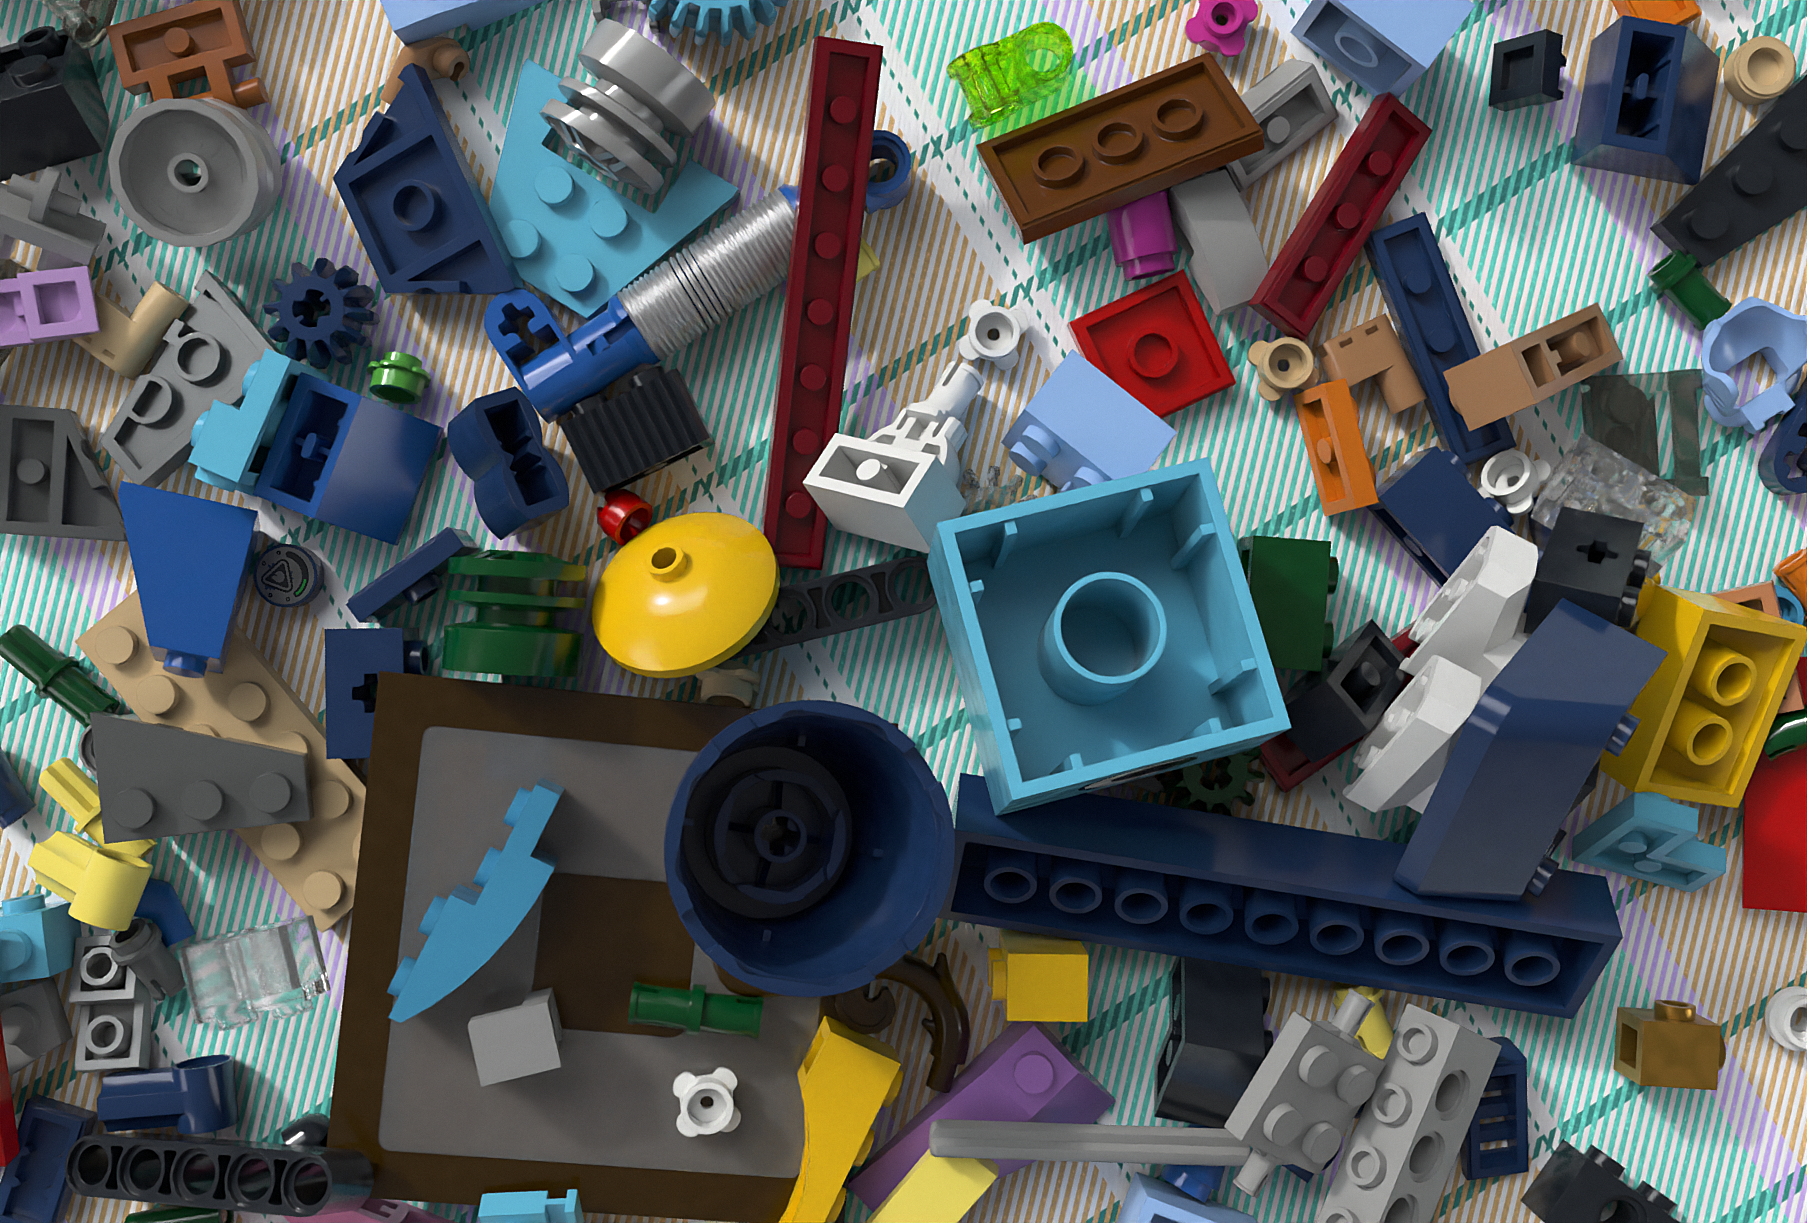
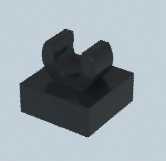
M1544 29L1495 43L1488 106L1507 112L1531 105L1539 106L1562 100L1564 91L1558 89L1560 68L1566 67L1567 63L1566 57L1562 54L1563 35Z

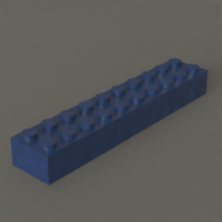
M960 773L952 809L955 831L954 867L947 896L937 916L940 919L1178 957L1187 956L1284 974L1572 1020L1623 938L1606 876L1557 868L1539 898L1527 891L1519 902L1417 895L1393 880L1394 873L1408 844L1091 793H1083L995 816L985 776Z

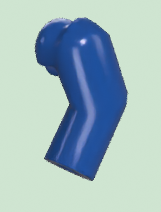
M149 877L134 917L152 920L161 929V941L167 948L195 935L196 932L174 887L167 881Z

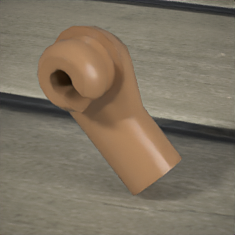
M443 36L407 44L401 49L380 94V99L391 105L404 84L398 76L403 68L410 63L425 68L430 81L448 77L453 82L461 80L466 76L470 68L468 53L461 48L460 43L456 40Z

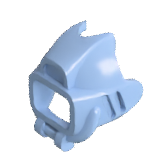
M1751 296L1738 303L1721 318L1714 319L1707 324L1702 337L1701 364L1704 377L1702 378L1701 387L1705 393L1703 403L1710 417L1715 422L1725 427L1743 426L1747 432L1755 434L1765 427L1764 422L1776 414L1783 415L1795 407L1789 395L1796 388L1801 376L1802 367L1807 363V315L1793 314L1778 305ZM1758 351L1775 372L1777 381L1738 407L1736 404L1739 396L1738 387L1725 372Z

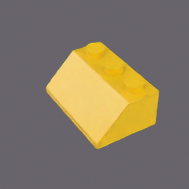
M1655 584L1654 598L1640 619L1635 635L1668 652V654L1637 697L1629 712L1641 719L1636 731L1619 757L1608 751L1604 752L1600 760L1599 770L1633 793L1655 792L1672 799L1738 808L1807 641V627L1705 593Z

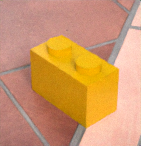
M999 930V948H988L987 984L991 987V1000L1001 1001L1007 1021L1088 1022L1089 954L1081 941L1016 930Z

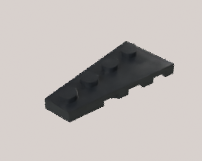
M1807 70L1700 177L1699 183L1691 186L1649 228L1671 251L1679 249L1685 256L1694 254L1697 257L1695 266L1698 270L1707 267L1807 206Z

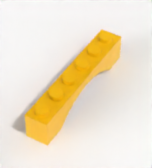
M826 1015L797 1071L804 1103L805 1142L799 1177L787 1209L778 1223H834L846 1196V1188L842 1187L852 1164L860 1167L867 1158L875 1135V1131L870 1127L880 1107L888 1108L891 1106L903 1080V1071L899 1070L901 1062L893 1046L870 1035H863L850 1030L845 1024Z

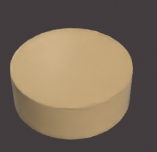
M1771 36L1755 37L1736 48L1728 56L1723 69L1724 83L1728 92L1736 100L1748 105L1764 104L1781 95L1790 87L1796 74V61L1792 51L1783 41Z

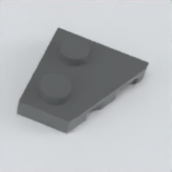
M0 404V534L128 542L121 510L75 411L59 408Z

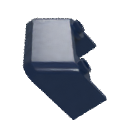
M1562 598L1490 683L1474 707L1400 860L1393 880L1417 895L1519 902L1528 891L1539 898L1560 864L1551 857L1567 834L1566 831L1560 828L1591 771L1604 752L1608 751L1619 757L1630 741L1641 719L1629 712L1637 697L1663 663L1668 652Z

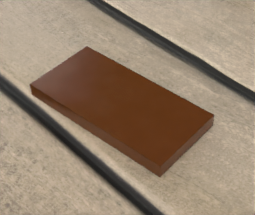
M1207 52L977 144L976 148L979 161L1022 243L1026 245L1264 149V132L1212 54Z

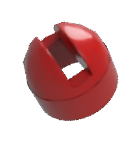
M627 489L606 493L604 499L608 503L604 507H597L596 509L597 524L607 536L621 546H624L636 535L647 529L653 516L651 504Z

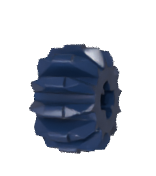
M317 258L312 271L300 262L291 263L293 282L290 284L278 278L271 280L274 290L282 294L280 302L271 301L262 305L266 314L279 319L267 333H269L270 338L279 343L287 342L285 355L288 358L300 362L308 357L312 367L326 369L332 357L343 365L352 363V352L349 346L352 343L364 349L372 347V341L368 336L362 334L361 330L363 326H373L380 322L377 313L364 308L374 299L375 293L367 285H357L359 274L354 269L345 265L336 270L334 263L327 258ZM327 305L331 306L330 316H321L317 323L314 322L315 312L325 311Z

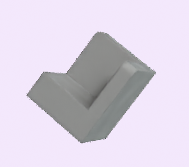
M552 987L526 993L521 1006L475 1016L468 1023V1031L481 1087L562 1067L566 1046Z

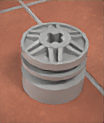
M605 18L600 21L577 56L583 67L597 81L595 86L593 87L566 76L562 78L558 88L578 110L551 98L546 102L539 114L561 136L566 146L590 166L617 182L630 184L647 194L655 195L663 184L664 179L644 157L666 168H673L679 160L675 151L659 134L662 130H665L685 139L693 138L716 102L708 88L665 50L627 26Z

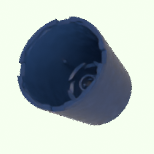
M798 700L765 707L740 718L717 734L698 753L682 777L670 805L664 835V867L671 899L680 920L700 949L718 966L737 979L767 992L795 997L828 996L862 987L876 980L874 976L894 964L907 951L912 952L929 932L943 907L953 874L955 858V831L946 792L941 781L936 780L927 762L914 747L916 744L893 724L874 713L845 703L825 700ZM776 817V825L785 828V837L782 843L773 841V848L769 850V842L761 839V832L765 824L772 826V818Z

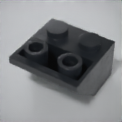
M75 25L56 31L53 26H43L27 32L19 38L17 43L0 47V182L11 179L13 174L23 176L46 169L47 167L57 166L103 152L110 120L85 36L80 27Z

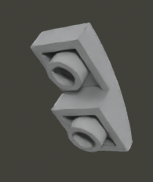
M1224 169L1172 186L1167 195L1170 211L1194 250V254L1187 267L1214 313L1219 317L1247 307L1268 273L1269 267L1255 226L1227 170Z
M111 936L78 937L75 939L69 1002L81 1005L74 1071L96 1073L149 1069L151 995L146 986L127 965H117L111 958L112 948L109 945Z

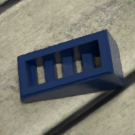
M1507 1037L1487 1038L1502 1047L1483 1092L1501 1090V1095L1481 1097L1459 1150L1462 1174L1467 1181L1529 1172L1527 1058ZM1504 1116V1121L1480 1124V1119ZM1507 1139V1147L1480 1150V1143Z

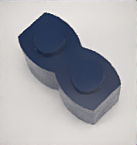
M514 386L475 398L448 423L447 434L451 452L462 471L474 481V498L479 514L488 529L498 539L503 540L539 527L569 506V489L564 473L555 458L542 446V429L537 413L528 398L517 387Z

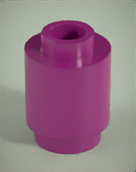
M1158 191L1105 213L1115 266L1123 268L1125 281L1147 279L1175 270L1173 255L1178 253V247L1166 191Z

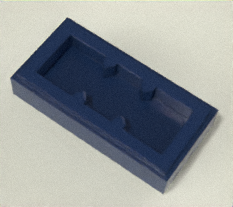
M446 527L349 598L346 606L359 623H378L408 601L413 607L437 593L444 586L439 577L448 572L449 557L468 556L478 550L479 547L467 531Z
M39 1094L26 1100L17 1128L20 1152L5 1167L0 1182V1223H64L73 1190L68 1186L65 1177L67 1154L77 1140L83 1136L91 1135L97 1112Z

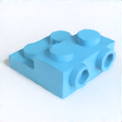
M266 348L261 360H256L249 367L244 377L242 395L245 398L241 407L239 408L214 399L210 410L202 413L196 421L191 433V445L194 448L188 459V462L198 466L194 477L229 492L237 490L257 497L252 494L300 373L309 374L331 383L333 377Z

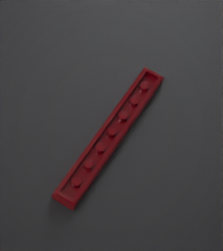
M816 36L813 43L760 531L767 538L776 555L779 567L820 571L823 569L828 518L803 485V481L834 434L839 432L884 48L881 45L824 36Z

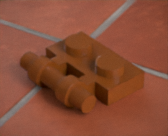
M198 0L106 27L123 88L134 96L151 91L154 101L159 99H219L246 111L247 108L268 103L269 101L264 83L259 77L239 83L235 80L232 68L256 62L239 0ZM203 76L208 77L211 91L181 98L178 83Z

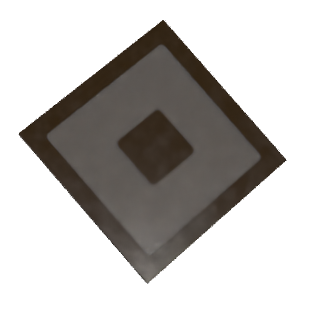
M379 671L327 1137V1147L353 1149L361 1152L369 1160L374 1177V1184L369 1198L480 1206L482 1194L548 1191L549 1198L556 1199L566 1198L567 1190L577 1189L582 1212L736 1223H778L787 1209L799 1177L805 1142L804 1103L797 1071L824 1016L826 1015L843 1023L839 1019L835 1008V994L819 997L784 995L764 998L758 1040H754L751 1037L700 1032V1037L695 1038L687 1037L685 1029L636 1023L635 1025L628 1024L629 1006L635 981L641 982V984L688 990L693 989V984L707 985L706 992L737 995L730 992L719 981L713 966V960L692 939L678 916L666 881L664 835L670 805L676 789L687 768L698 753L727 726L760 709ZM891 723L898 728V723ZM542 777L565 788L536 845L537 848L558 857L559 860L537 900L516 930L482 967L462 985L437 1003L402 1023L388 1018L398 997L387 993V990L404 957L407 955L416 960L418 959L428 936L417 931L434 897L438 895L447 900L458 884L481 894L483 887L472 883L490 846L500 851L503 850L513 827L502 822L520 787L532 792L535 784ZM776 817L772 818V826L765 824L761 832V839L769 842V850L773 848V841L782 843L785 837V828L776 825ZM870 983L866 984L863 988V993L866 997H869ZM552 987L566 1046L562 1067L481 1087L468 1031L470 1019L475 1016L521 1006L526 993ZM719 1067L731 1069L737 1077V1086L733 1090L734 1106L740 1110L741 1114L738 1126L730 1132L720 1130L714 1134H698L694 1137L683 1135L676 1125L677 1117L681 1113L680 1098L673 1092V1083L676 1077L687 1071L699 1076L713 1074ZM705 1096L701 1099L700 1103L703 1107H710L713 1104V1099ZM849 1173L842 1187L846 1188L844 1204L834 1223H844Z

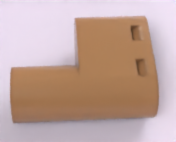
M1386 313L1316 347L1321 357L1320 362L1330 382L1346 378L1348 387L1373 376L1391 415L1427 399Z

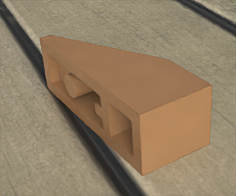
M1598 302L1446 370L1443 374L1449 385V397L1454 409L1463 416L1468 430L1472 431L1535 405L1622 360L1623 357Z

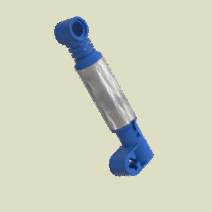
M874 130L870 161L886 159L897 167V171L890 180L883 183L868 180L865 212L868 215L873 214L877 210H887L897 206L907 196L911 187V155L908 147L898 135L887 130ZM784 184L778 189H774L773 193L769 192L768 197L763 196V200L758 199L757 204L753 203L752 207L747 206L746 211L742 210L741 214L736 213V218L731 217L730 221H725V225L720 224V228H715L714 232L709 231V235H704L703 239L699 238L698 242H693V245L690 244L689 250L683 248V255L676 253V258L670 257L669 262L664 261L660 267L655 266V271L650 270L649 274H644V278L639 277V281L634 280L633 285L628 284V288L623 287L622 292L618 291L617 294L609 298L606 311L570 334L559 317L535 294L523 289H514L510 292L498 294L489 303L485 312L484 328L489 340L539 415L548 424H551L568 413L574 405L594 396L641 364L654 366L661 360L665 361V357H670L671 353L675 354L676 350H681V346L686 347V343H691L692 339L696 340L697 336H702L703 332L707 333L708 328L713 329L714 323L720 325V319L726 321L727 315L733 316V311L739 312L740 308L744 309L745 304L750 305V301L755 302L756 297L760 298L761 294L766 295V291H771L772 287L776 288L777 284H782L783 280L787 281L798 185ZM525 315L530 319L527 323L529 330L547 345L556 338H559L560 341L522 365L520 363L522 360L536 352L529 343L517 335L520 328L516 321Z

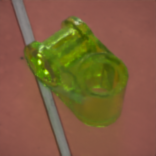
M1039 22L994 43L973 48L955 58L947 65L946 71L951 80L958 81L972 112L968 117L971 128L982 129L1010 117L1018 110L1060 91L1068 80L1073 56V45L1065 29L1055 23ZM1045 49L1054 53L1059 59L1060 64L1052 71L1040 72L1031 68L1026 58L1035 50Z

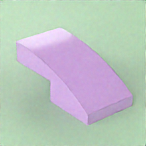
M88 266L19 273L17 278L0 280V349L35 345L101 333Z

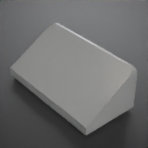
M1289 59L1240 96L1264 132V149L1218 167L1220 171L1226 169L1238 192L1242 193L1339 117L1313 63Z

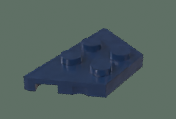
M410 63L403 68L398 76L404 84L385 114L379 111L374 113L362 132L360 145L356 150L348 153L333 177L384 292L396 296L498 295L514 289L526 290L425 68Z

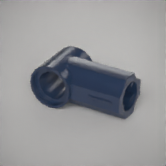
M225 1054L208 1055L184 1060L174 1064L172 1067L112 1072L103 1077L102 1088L97 1097L98 1120L104 1123L107 1132L177 1126V1131L181 1134H201L231 1127L239 1121L234 1057Z

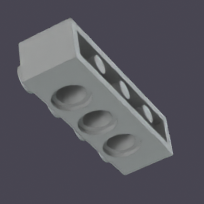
M1407 1003L1383 1060L1386 1062V1065L1376 1080L1372 1095L1366 1101L1316 1223H1430L1502 1046L1461 1025Z

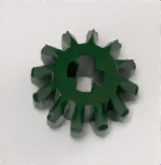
M1257 746L1248 751L1218 758L1215 766L1221 771L1219 777L1215 781L1204 777L1203 784L1199 781L1204 772L1197 764L1175 769L1172 774L1159 780L1163 786L1160 791L1169 793L1179 790L1173 798L1172 807L1189 809L1194 804L1193 810L1212 813L1215 805L1218 814L1235 817V810L1231 799L1235 797L1239 802L1249 807L1252 806L1255 798L1243 787L1246 781L1263 783L1265 780L1264 772L1247 768L1248 763L1257 760L1263 755L1260 746Z

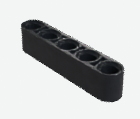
M919 556L904 557L779 588L775 605L785 598L793 597L804 604L807 611L805 626L793 635L784 634L775 627L771 612L757 635L726 661L921 614L931 609L937 603L932 581L929 597L920 604L903 602L897 596L894 584L900 572L907 568L923 570L931 581L927 559ZM846 583L862 585L870 596V605L867 612L862 617L854 620L842 618L833 606L835 592Z
M144 1132L83 1136L70 1148L65 1161V1177L68 1186L74 1193L82 1196L293 1217H309L355 1211L364 1205L369 1198L374 1184L373 1169L369 1160L361 1152L353 1149Z

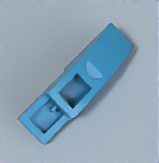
M542 777L535 784L532 792L520 787L502 822L513 827L503 850L500 851L490 846L472 883L483 887L481 894L458 883L447 900L438 895L434 897L417 931L428 936L418 959L416 960L406 955L387 990V993L398 997L388 1018L402 1023L437 1003L462 985L482 967L516 930L537 900L559 860V857L537 848L536 845L565 788Z

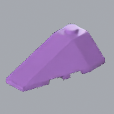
M1013 1021L953 1079L950 1092H939L849 1179L848 1187L874 1212L929 1149L931 1122L937 1119L1093 1124L1116 1100L1041 1021ZM991 1159L999 1165L998 1177L994 1181L1038 1160Z

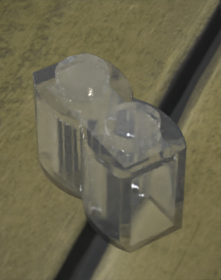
M313 914L218 934L177 948L194 1023L203 1024L217 1021L219 1031L230 1030L253 1023L259 1019L257 1012L271 1010L274 1020L305 1013L313 1009L312 998L331 989Z

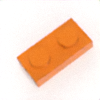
M1346 378L1326 382L1292 395L1324 517L1379 503L1375 490V469L1370 459L1366 456L1359 429V408L1355 399L1350 395Z

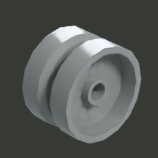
M159 99L134 110L116 130L108 156L111 189L125 215L148 236L176 247H207L233 240L256 230L274 211L282 187L280 156L267 130L246 110L219 99ZM194 162L200 167L202 175L194 173Z

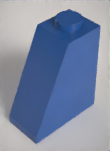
M121 481L118 498L148 643L154 660L164 662L163 670L183 677L204 678L205 671L223 674L260 533L258 511Z

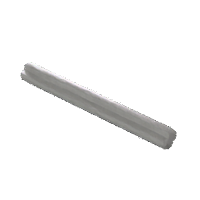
M937 1119L931 1122L929 1130V1148L931 1155L934 1157L1239 1167L1244 1166L1250 1156V1145L1240 1141L1227 1129Z

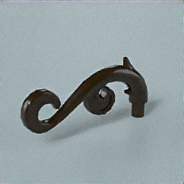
M943 952L938 953L934 966H931L922 959L904 954L894 964L874 977L876 980H892L905 985L917 993L926 1003L932 1020L923 1018L921 1025L931 1035L933 1040L929 1053L934 1058L925 1085L933 1090L949 1093L957 1066L965 1064L969 1049L971 1030L968 1011L950 973L946 954ZM713 961L719 981L734 994L758 998V996L764 998L784 996L751 986L732 976ZM864 986L835 994L834 1004L838 1017L850 1030L863 1035L877 1034L892 1023L896 1012L894 996L888 986H881L879 993L873 998L864 995Z

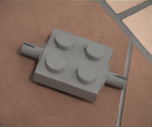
M1351 988L1348 990L1349 993L1331 1022L1326 1020L1312 1021L1293 1011L1224 1125L1235 1137L1254 1149L1239 1175L1233 1181L1236 1186L1252 1197L1258 1198L1260 1196L1259 1193L1276 1165L1294 1164L1319 1175L1327 1161L1337 1153L1341 1144V1138L1360 1106L1370 1098L1375 1089L1376 1080L1385 1067L1386 1062L1363 1048L1359 1040L1354 1037L1371 1008L1375 1006V1003Z

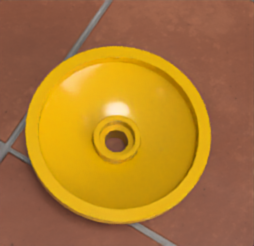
M697 512L675 516L658 522L625 544L604 570L592 601L591 613L595 634L607 654L621 667L635 674L652 678H678L710 669L726 661L745 647L757 635L769 618L775 606L780 586V570L776 555L767 538L759 529L748 521L734 515L719 512Z

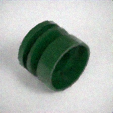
M486 550L464 557H449V574L478 576L477 592L447 590L446 600L476 608L475 621L453 623L444 626L442 669L519 676L578 677L582 675L584 634L555 626L556 613L577 611L586 608V598L557 597L558 581L587 582L588 566L572 564L554 557L553 554L509 550Z

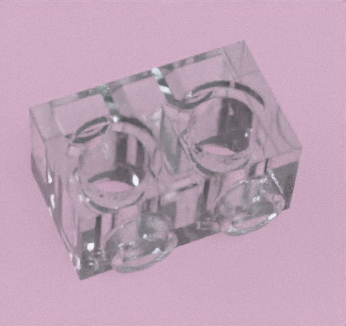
M1581 433L1553 468L1551 479L1543 484L1530 517L1553 529L1561 506L1644 522L1639 549L1652 551L1644 582L1647 585L1686 542L1697 499Z

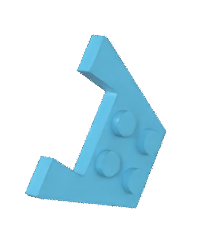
M527 58L522 65L489 209L522 281L587 321H590L607 309L609 298L617 294L618 291L622 292L623 287L628 288V284L633 285L634 280L639 281V277L644 278L645 273L649 274L651 268L676 247L685 245L700 232L699 228L721 210L726 211L740 196V192L737 187L689 158L656 213L652 214L547 148L557 132L543 120L539 114L551 98L561 101L572 108L574 105L558 88V84L562 79Z

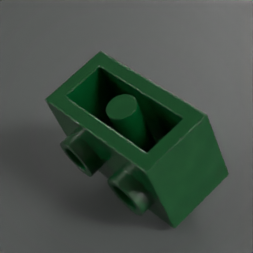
M1255 535L1240 538L1239 558L1273 668L1322 671V658L1328 659L1331 655L1334 628L1332 621L1325 620L1327 595L1335 593L1339 575L1337 557L1330 556L1331 541Z

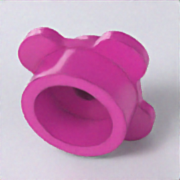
M1198 0L1200 5L1195 17L1189 19L1185 25L1187 39L1193 44H1199L1210 52H1220L1225 57H1234L1240 54L1245 47L1243 34L1246 27L1258 15L1256 2L1254 0ZM1218 15L1226 17L1227 23L1225 25L1217 24L1216 17Z

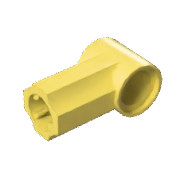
M56 831L46 841L36 843L27 864L35 872L36 883L71 903L68 910L69 915L87 924L115 931L128 930L153 869V865L140 858L119 851L100 848L77 834Z

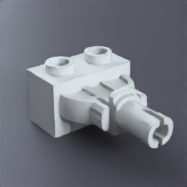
M949 362L940 377L941 379L926 401H920L919 403L911 402L907 408L903 407L893 424L880 429L867 440L838 433L834 434L803 481V485L835 529L929 554L936 524L958 518L967 504L956 487L960 473L957 453L968 437L966 429L959 420L984 384L983 378L977 370L964 363H961L959 366L957 362Z

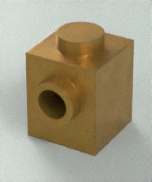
M1655 1000L1654 1009L1617 1007L1614 1070L1640 1086L1717 1090L1718 1071L1723 1068L1726 1059V1047L1721 1035L1720 1025L1696 1014L1695 1005L1681 1001Z

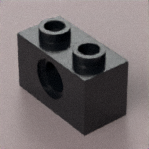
M1564 1139L1520 1200L1544 1223H1681L1671 1215L1678 1205L1644 1180L1635 1190L1619 1179L1626 1169L1621 1164L1592 1144L1585 1153H1582ZM1617 1200V1208L1610 1218L1600 1221L1601 1212L1604 1207L1610 1202Z

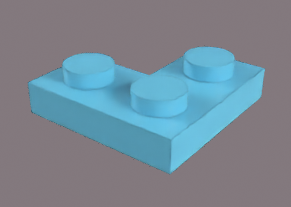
M1632 793L1574 836L1572 840V861L1690 893L1697 891L1726 873V849L1702 843L1695 836L1698 834V809L1671 802L1669 797L1660 793Z

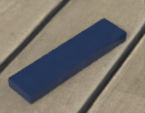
M1425 211L1371 232L1363 247L1402 347L1426 394L1427 399L1424 400L1442 449L1451 451L1468 466L1516 447L1517 445L1506 417L1469 431L1463 416L1454 409L1450 401L1449 385L1443 372L1481 355Z

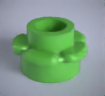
M386 352L383 355V360L380 362H370L367 366L368 374L372 375L370 392L376 397L389 402L405 405L418 404L422 400L424 389L428 388L431 382L430 374L422 369V361L410 354Z

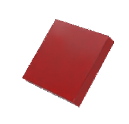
M1184 269L1076 318L1067 324L1080 355L1160 419L1166 418L1237 384Z

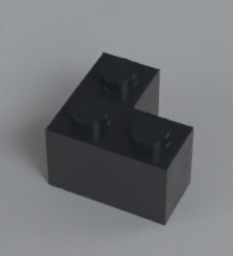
M1176 956L1169 974V1028L1155 1060L1154 1117L1226 1129L1224 1125L1273 1046V1033L1271 1030L1264 1029L1263 1016L1267 1011L1270 999V979L1261 976V969L1187 956Z

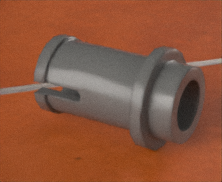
M141 918L133 919L128 930L115 931L109 941V945L112 948L111 958L117 965H127L146 986L150 995L155 1000H164L166 994L169 997L174 996L187 984L190 979V972L184 965L180 964L160 940L162 931L155 923H146Z

